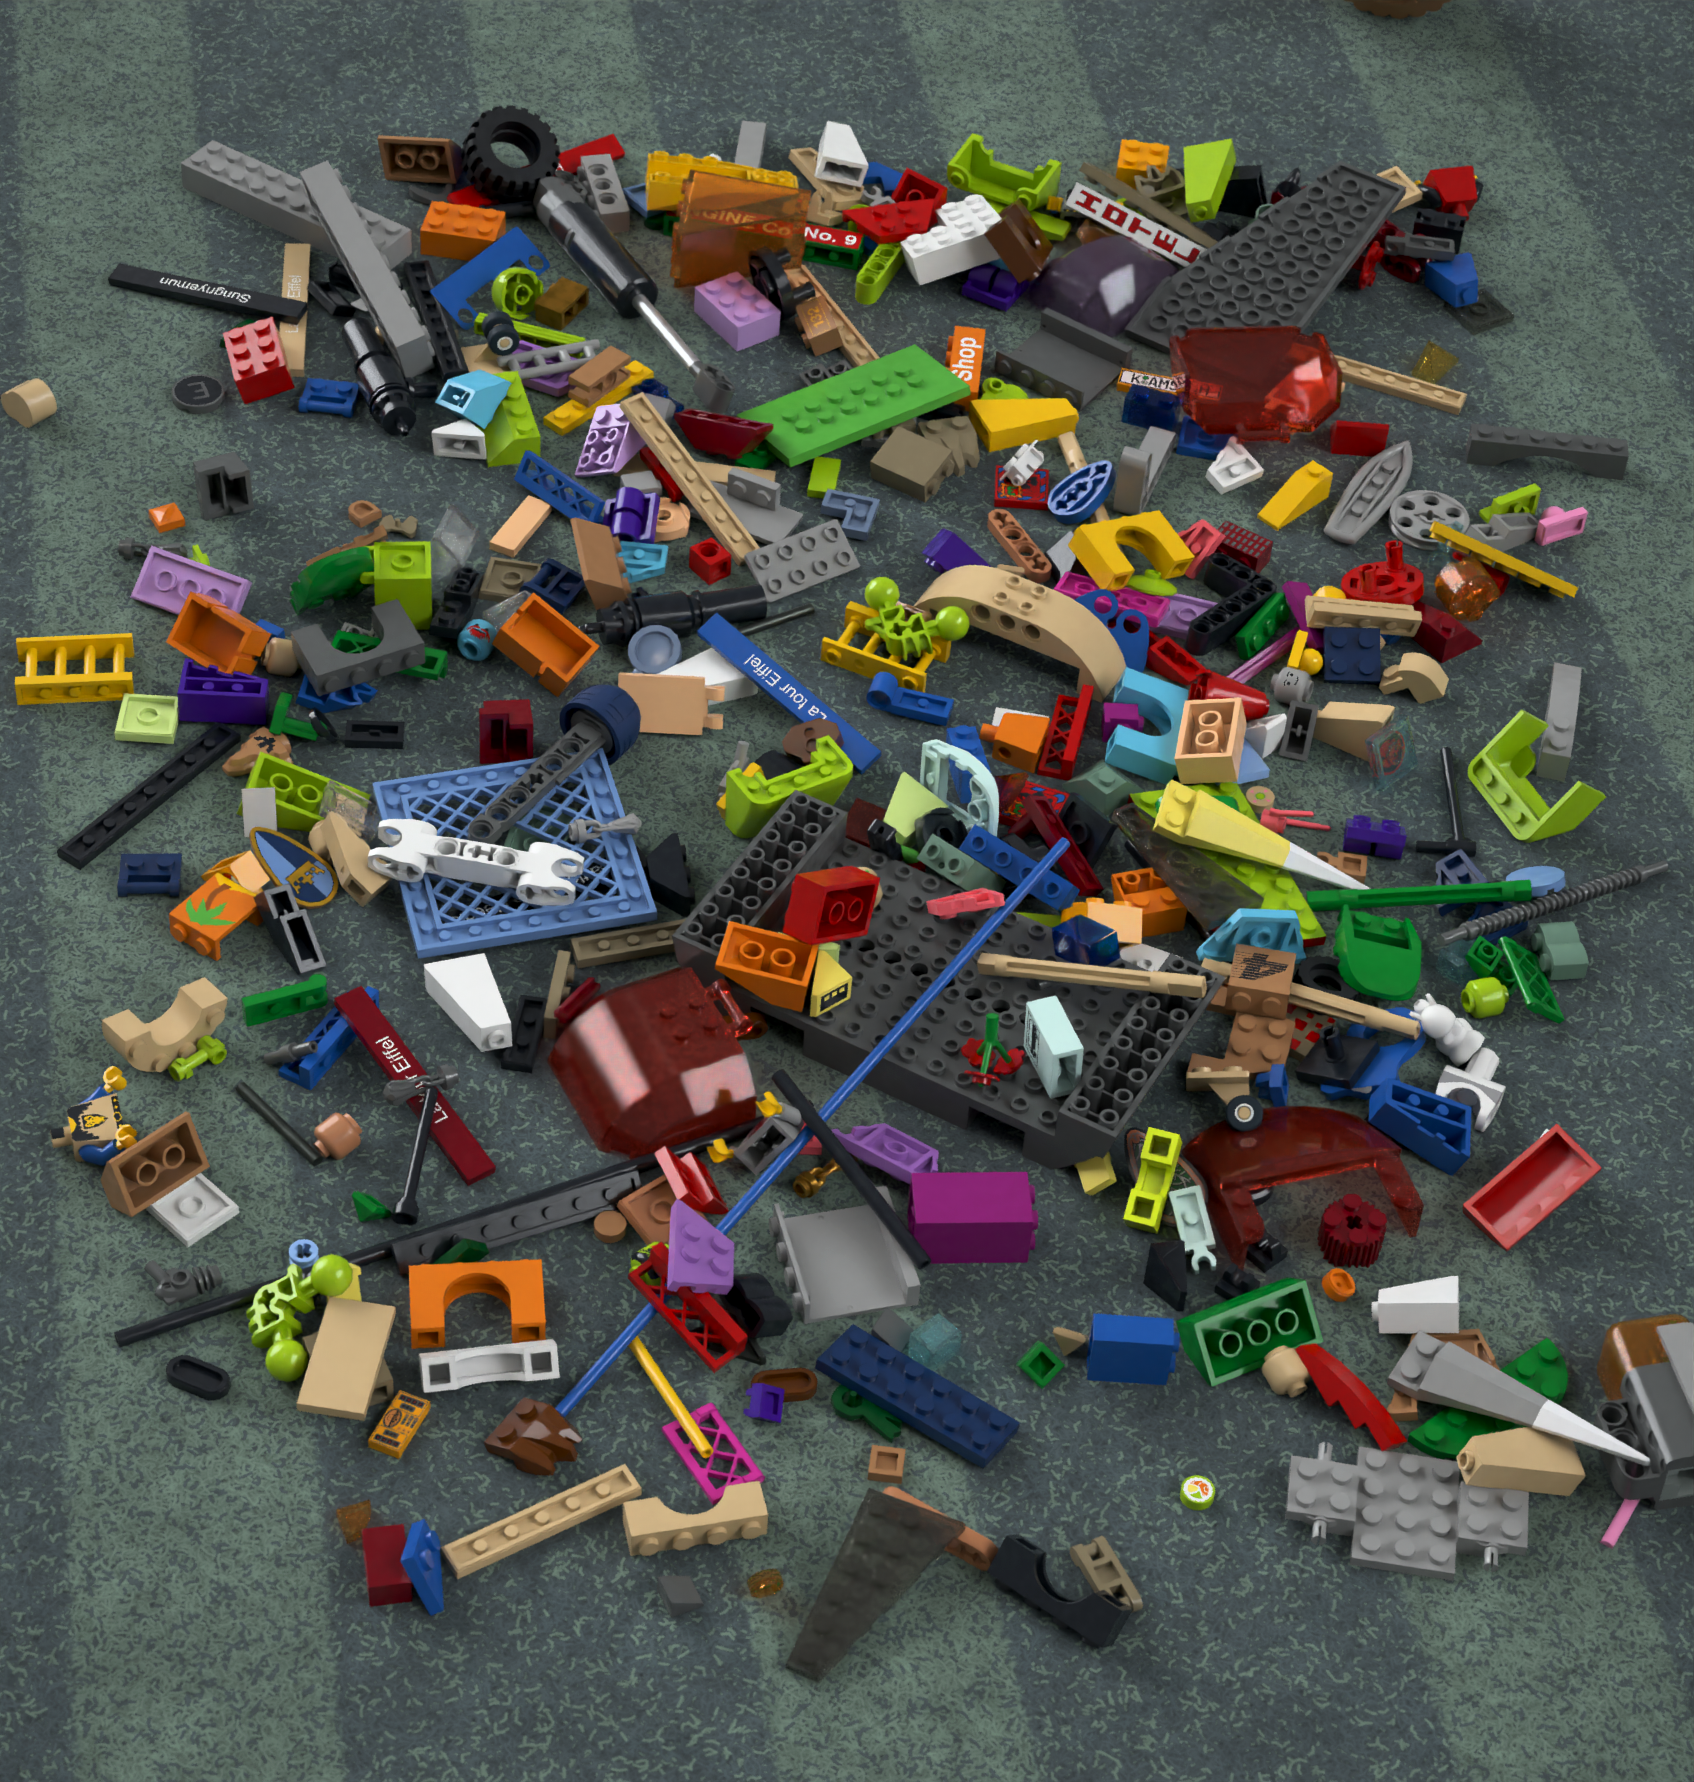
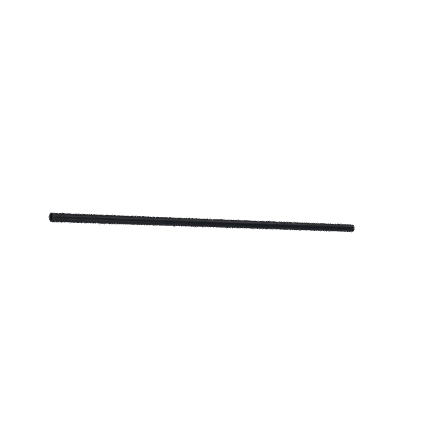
M760 1116L667 1148L680 1159L689 1152L696 1155L707 1151V1147L714 1146L713 1141L717 1139H724L725 1144H729L746 1138L752 1129L765 1117ZM655 1152L341 1257L346 1259L348 1263L362 1267L392 1257L391 1242L627 1171L638 1170V1174L660 1167V1163ZM313 1266L302 1269V1273L307 1276ZM286 1275L115 1331V1340L118 1347L121 1348L254 1303L255 1294L261 1287L271 1284Z

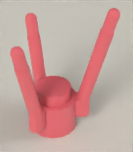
M1264 809L1260 820V825L1276 834H1283L1286 825L1314 830H1331V827L1327 825L1287 818L1313 817L1314 813L1312 811Z

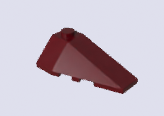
M1420 601L1411 604L1414 606V611H1420L1422 615V622L1415 636L1411 638L1440 663H1444L1482 644L1483 640L1451 615Z

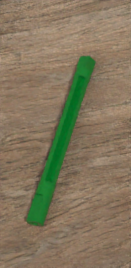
M1530 880L1361 890L1306 891L1307 904L1312 912L1341 910L1344 904L1349 906V910H1356L1358 908L1530 901L1532 897Z

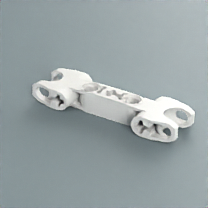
M387 819L380 821L378 838L394 847H377L370 850L368 855L369 868L396 880L418 882L423 878L425 872L452 879L515 888L516 895L520 900L541 906H564L574 903L576 886L559 877H575L581 875L584 869L583 856L556 844L536 842L530 845L528 852L515 850L499 845L437 836V829L432 824L414 819ZM385 829H394L400 835L389 834ZM375 858H382V859H385V860H389V861H391V863H390V864H382V863H379ZM564 860L573 861L577 866H569L562 864L561 862ZM554 890H563L567 892L568 895H558L554 892Z

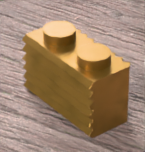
M561 277L558 282L551 284L547 293L545 292L544 295L536 299L534 304L536 321L561 331L589 304V287Z

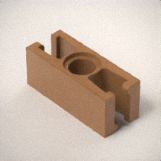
M610 345L568 376V383L571 386H577L573 390L570 389L568 391V397L589 408L630 378V371L622 366L631 363V356Z

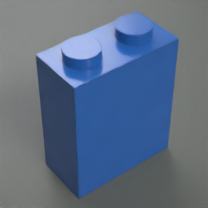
M1093 1313L1087 1348V1380L1167 1385L1168 1374L1175 1372V1353L1179 1352L1180 1334L1174 1332L1173 1319Z

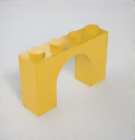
M1159 510L1142 512L1128 517L1123 516L1108 521L1103 520L1089 525L1083 524L1074 531V536L1068 544L1098 587L1108 591L1124 589L1135 571L1117 544L1127 545L1141 552L1154 568L1161 572L1163 579L1183 576L1195 558Z

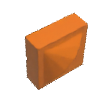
M175 503L149 509V517L159 533L185 526V518Z

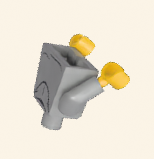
M765 1092L764 1096L766 1099L762 1102H755L765 1118L752 1129L739 1147L731 1146L728 1149L724 1139L713 1141L714 1146L707 1147L712 1161L720 1163L728 1159L729 1162L745 1164L757 1175L790 1145L804 1126L799 1110L783 1102H777L771 1092Z

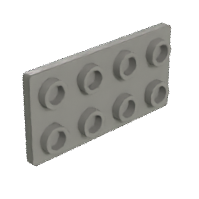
M734 467L728 472L727 486L709 480L754 540L769 545L785 539L792 534L803 520L802 513L780 506L781 484ZM689 502L686 506L690 511V516L704 521L691 502Z
M837 519L756 549L744 556L756 583L763 587L768 604L856 570L860 566Z

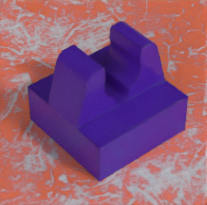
M752 1383V1388L746 1390V1396L751 1397L750 1409L745 1408L744 1415L769 1423H781L785 1389L764 1383Z

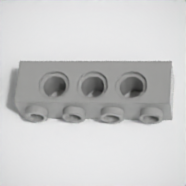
M611 155L581 156V166L577 167L578 181H582V185L587 190V204L612 233L629 231L630 210Z

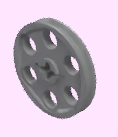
M1416 490L1400 495L1393 501L1388 517L1389 527L1399 540L1414 548L1428 551L1451 549V547L1446 545L1448 540L1444 544L1435 539L1421 537L1422 535H1431L1432 532L1429 529L1433 521H1437L1464 535L1468 530L1470 522L1468 512L1460 502L1446 494L1429 490ZM1425 502H1433L1436 505L1431 506L1426 504ZM1402 506H1408V507L1412 508L1413 510H1405V509H1403V508H1401V507H1402ZM1447 514H1455L1458 517H1449ZM1407 523L1410 525V527H1403L1399 524Z

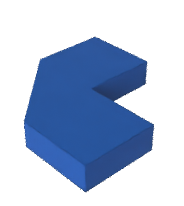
M867 162L869 167L862 184L880 183L884 197L888 195L891 197L903 174L878 162Z

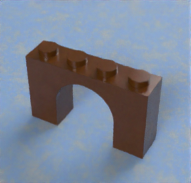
M1017 199L998 213L1002 219L990 226L984 235L1020 284L1024 280H1027L1029 283L1040 275V271L1044 269L1043 266L1051 257L1049 254L1053 246L1021 200Z

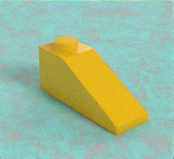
M1311 461L1289 478L1258 513L1257 518L1278 531L1329 497L1333 473L1315 461Z

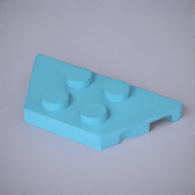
M1239 908L1196 951L1200 961H1203L1205 957L1215 961L1233 962L1237 943L1297 953L1295 964H1300L1302 960L1307 958L1304 953L1303 938L1300 933L1299 919L1295 910Z

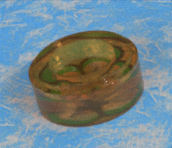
M765 1569L752 1575L748 1579L747 1585L751 1596L763 1598L778 1593L784 1586V1581L778 1569Z

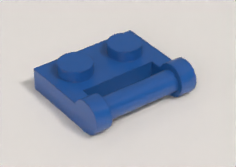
M308 378L303 395L299 399V412L343 414V417L352 418L360 388L357 383Z

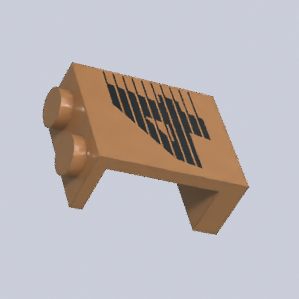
M1236 943L1225 1010L1285 1020L1297 953Z

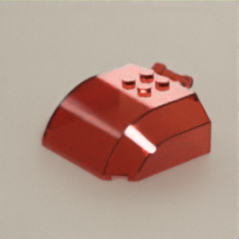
M1293 325L1200 327L1185 330V336L1182 338L1178 335L1169 338L1172 379L1183 411L1208 435L1235 434L1237 445L1254 441L1290 443V433L1313 432L1340 408L1343 372L1325 336L1321 333L1314 332L1312 336L1301 334V328Z
M677 967L615 987L600 994L584 1005L566 1024L550 1052L547 1063L598 1150L610 1153L611 1150L629 1155L631 1160L658 1151L664 1146L670 1147L756 1118L757 1105L755 1102L757 1101V1093L745 1052L736 1037L749 1033L753 1029L754 1024L748 1015L743 1014L731 995V987L725 979H718L711 986L704 988L691 967ZM720 999L734 1021L733 1023L727 1024L713 1001Z

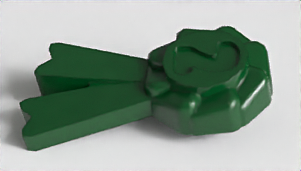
M839 1385L832 1393L831 1405L835 1410V1415L846 1418L848 1421L863 1419L888 1443L893 1442V1437L901 1435L902 1420L858 1395L855 1391Z

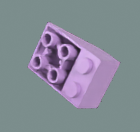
M620 404L598 406L596 408L574 475L575 477L617 473L646 444L619 408Z

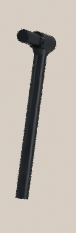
M1443 747L1440 750L1453 837H1450L1445 842L1417 840L1416 852L1445 853V856H1448L1462 849L1468 857H1475L1476 841L1464 837L1452 750L1449 747Z

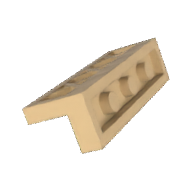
M1306 596L1304 600L1307 627L1380 628V634L1414 637L1422 622L1421 612L1414 611L1413 605Z

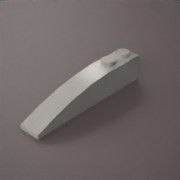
M1554 662L1545 722L1549 727L1542 735L1536 776L1565 781L1571 758L1578 711L1581 667Z

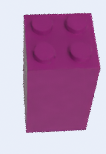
M1027 1172L911 1173L907 1208L908 1230L932 1259L930 1264L1028 1263L1029 1250H1035V1232L1032 1230L1038 1229V1211L1032 1210L1031 1205L1035 1204L1034 1185H1029Z

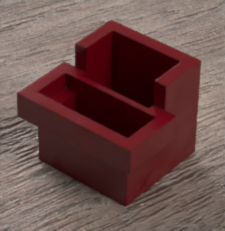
M530 700L483 701V708H479L480 764L533 759V718Z

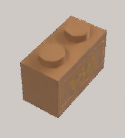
M823 295L796 306L798 317L794 318L799 332L805 331L801 336L806 349L812 348L814 355L819 356L844 345Z

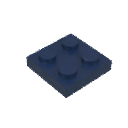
M1324 627L1323 682L1379 685L1381 682L1380 628Z

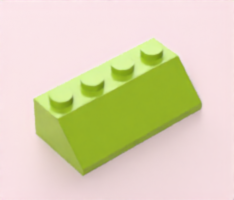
M518 371L492 374L509 381L511 385L507 390L505 398L497 407L493 419L486 428L483 429L476 426L485 436L487 454L485 460L487 466L494 467L521 463L525 451H532L540 457V433Z

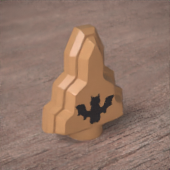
M263 726L249 735L250 739L241 745L239 752L230 756L222 766V769L228 776L246 775L251 772L260 751L293 764L289 755L291 754V745L282 732L280 735H273Z

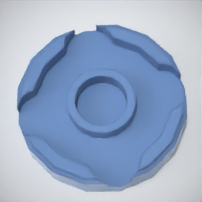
M1551 866L1522 868L1506 876V881L1530 880L1532 897L1545 896L1548 894L1547 890L1554 889V892H1558L1564 888L1566 882L1565 872Z

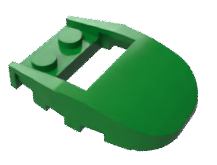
M362 546L348 549L320 559L306 567L298 575L300 583L296 581L291 585L293 591H290L292 598L290 603L297 616L301 615L307 608L315 609L323 605L324 601L332 598L334 601H338L349 596V593L352 597H355L371 586V584L360 582V574L362 572H374V563L369 548Z
M1344 904L1337 917L1339 924L1335 930L1334 938L1336 939V944L1333 947L1334 956H1338L1340 960L1338 969L1343 980L1356 991L1369 996L1392 1001H1404L1412 998L1416 993L1420 977L1421 940L1410 919L1405 918L1404 922H1400L1393 918L1373 916L1362 911L1355 912L1349 910V906Z

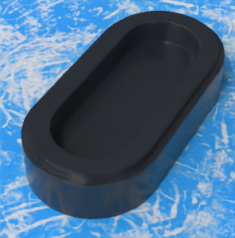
M179 1355L172 1358L166 1366L167 1380L172 1386L205 1400H219L225 1397L230 1390V1377L224 1369L195 1357Z

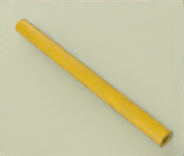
M636 1336L628 1345L700 1455L703 1458L711 1456L714 1452L712 1446L639 1337Z

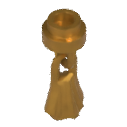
M850 1154L852 1158L857 1162L858 1158ZM832 1158L825 1167H813L808 1172L804 1171L796 1176L793 1189L799 1197L811 1198L824 1185L826 1176L841 1169Z

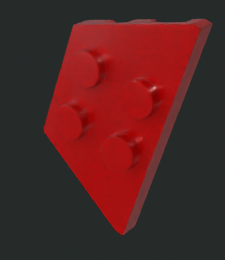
M934 199L901 201L894 204H879L871 207L842 210V220L846 223L852 221L857 224V230L864 235H868L877 244L907 240V237L914 234L922 235L928 233V226L930 225L931 214L934 209Z

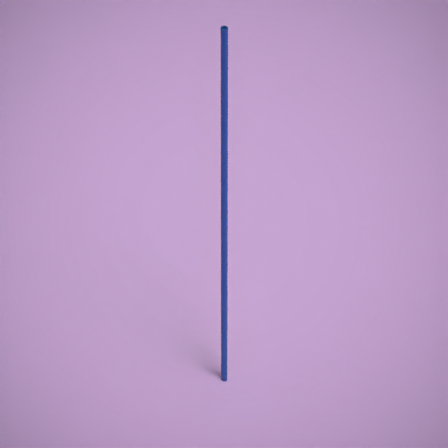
M1061 838L1006 899L1005 905L998 908L817 1112L825 1123L1070 847V842L1066 838ZM807 1125L715 1227L726 1236L811 1140L814 1134ZM664 1295L663 1303L666 1304L672 1295ZM650 1302L556 1406L555 1409L564 1418L658 1313Z

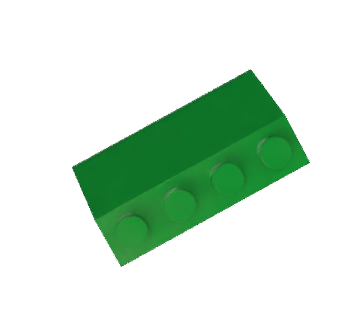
M1286 1277L1176 1321L1184 1351L1210 1387L1263 1367L1265 1363L1264 1357L1277 1347L1286 1345L1288 1348H1297L1301 1345L1324 1342L1308 1286L1304 1279Z

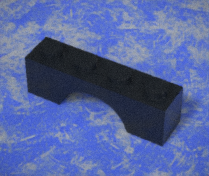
M1019 1534L1007 1535L987 1570L989 1574L996 1578L994 1582L1004 1590L1009 1592L1015 1590L1024 1596L1023 1602L1038 1611L1044 1609L1053 1615L1051 1620L1058 1626L1067 1630L1072 1628L1080 1633V1639L1087 1645L1096 1649L1112 1646L1133 1608L1105 1590L1092 1592L1080 1601L1062 1596L1055 1590L1048 1579L1046 1572L1047 1552Z

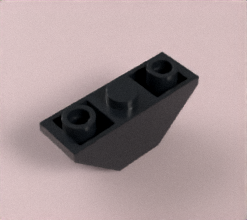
M672 833L646 857V880L654 901L683 917H688L690 915V905H695L694 887L688 886V883H691V872L689 865L684 866V862L687 861L685 844L680 845L678 833Z

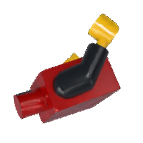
M1473 165L1430 170L1423 184H1421L1420 180L1414 182L1422 191V197L1435 207L1437 212L1454 213L1466 217V221L1469 220L1468 212L1479 201L1484 187L1483 183L1474 175Z

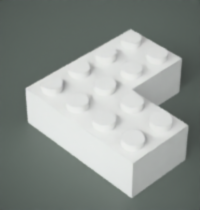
M970 195L964 201L946 203L940 209L935 210L939 226L932 228L928 233L922 235L914 234L907 237V240L900 242L908 271L919 285H923L1001 258L984 233L990 226L1002 218L982 195Z

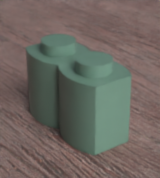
M1572 921L1537 924L1536 931L1531 936V945L1534 951H1538L1541 970L1546 972L1548 979L1551 981L1585 978L1589 961L1586 950L1580 942L1575 924Z

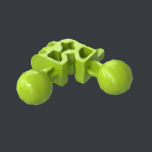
M877 577L866 586L864 594L867 604L872 609L879 611L878 617L865 621L866 630H872L879 634V637L885 640L888 652L895 656H903L905 661H907V654L910 653L916 658L921 657V650H926L927 653L933 654L930 637L939 635L945 640L956 641L963 638L969 629L970 621L968 615L962 608L957 606H947L941 609L936 615L935 620L924 622L922 614L917 613L911 615L909 620L905 622V612L902 604L895 606L899 600L900 592L894 580L887 577Z
M330 1254L320 1257L311 1269V1276L305 1279L302 1276V1269L293 1263L289 1265L288 1273L285 1277L261 1287L255 1294L254 1305L246 1312V1317L250 1320L249 1331L253 1334L251 1342L257 1348L270 1347L266 1354V1368L276 1380L284 1382L294 1381L306 1371L308 1354L302 1344L294 1341L292 1338L303 1332L301 1322L296 1320L294 1315L296 1311L306 1314L314 1310L312 1296L318 1293L334 1297L343 1294L349 1288L352 1282L353 1270L347 1260L341 1256Z

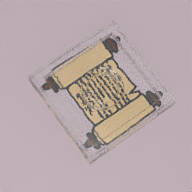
M329 780L324 788L319 816L326 818L328 813L333 811L347 823L348 827L357 836L372 843L377 834L380 818L377 805Z

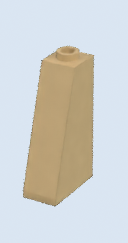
M1531 1427L1473 1436L1456 1457L1465 1484L1471 1486L1570 1496L1586 1476L1572 1440Z

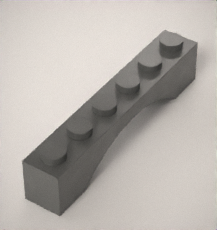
M1471 423L1466 444V463L1495 466L1520 457L1549 456L1575 463L1597 478L1623 480L1629 458L1628 440Z

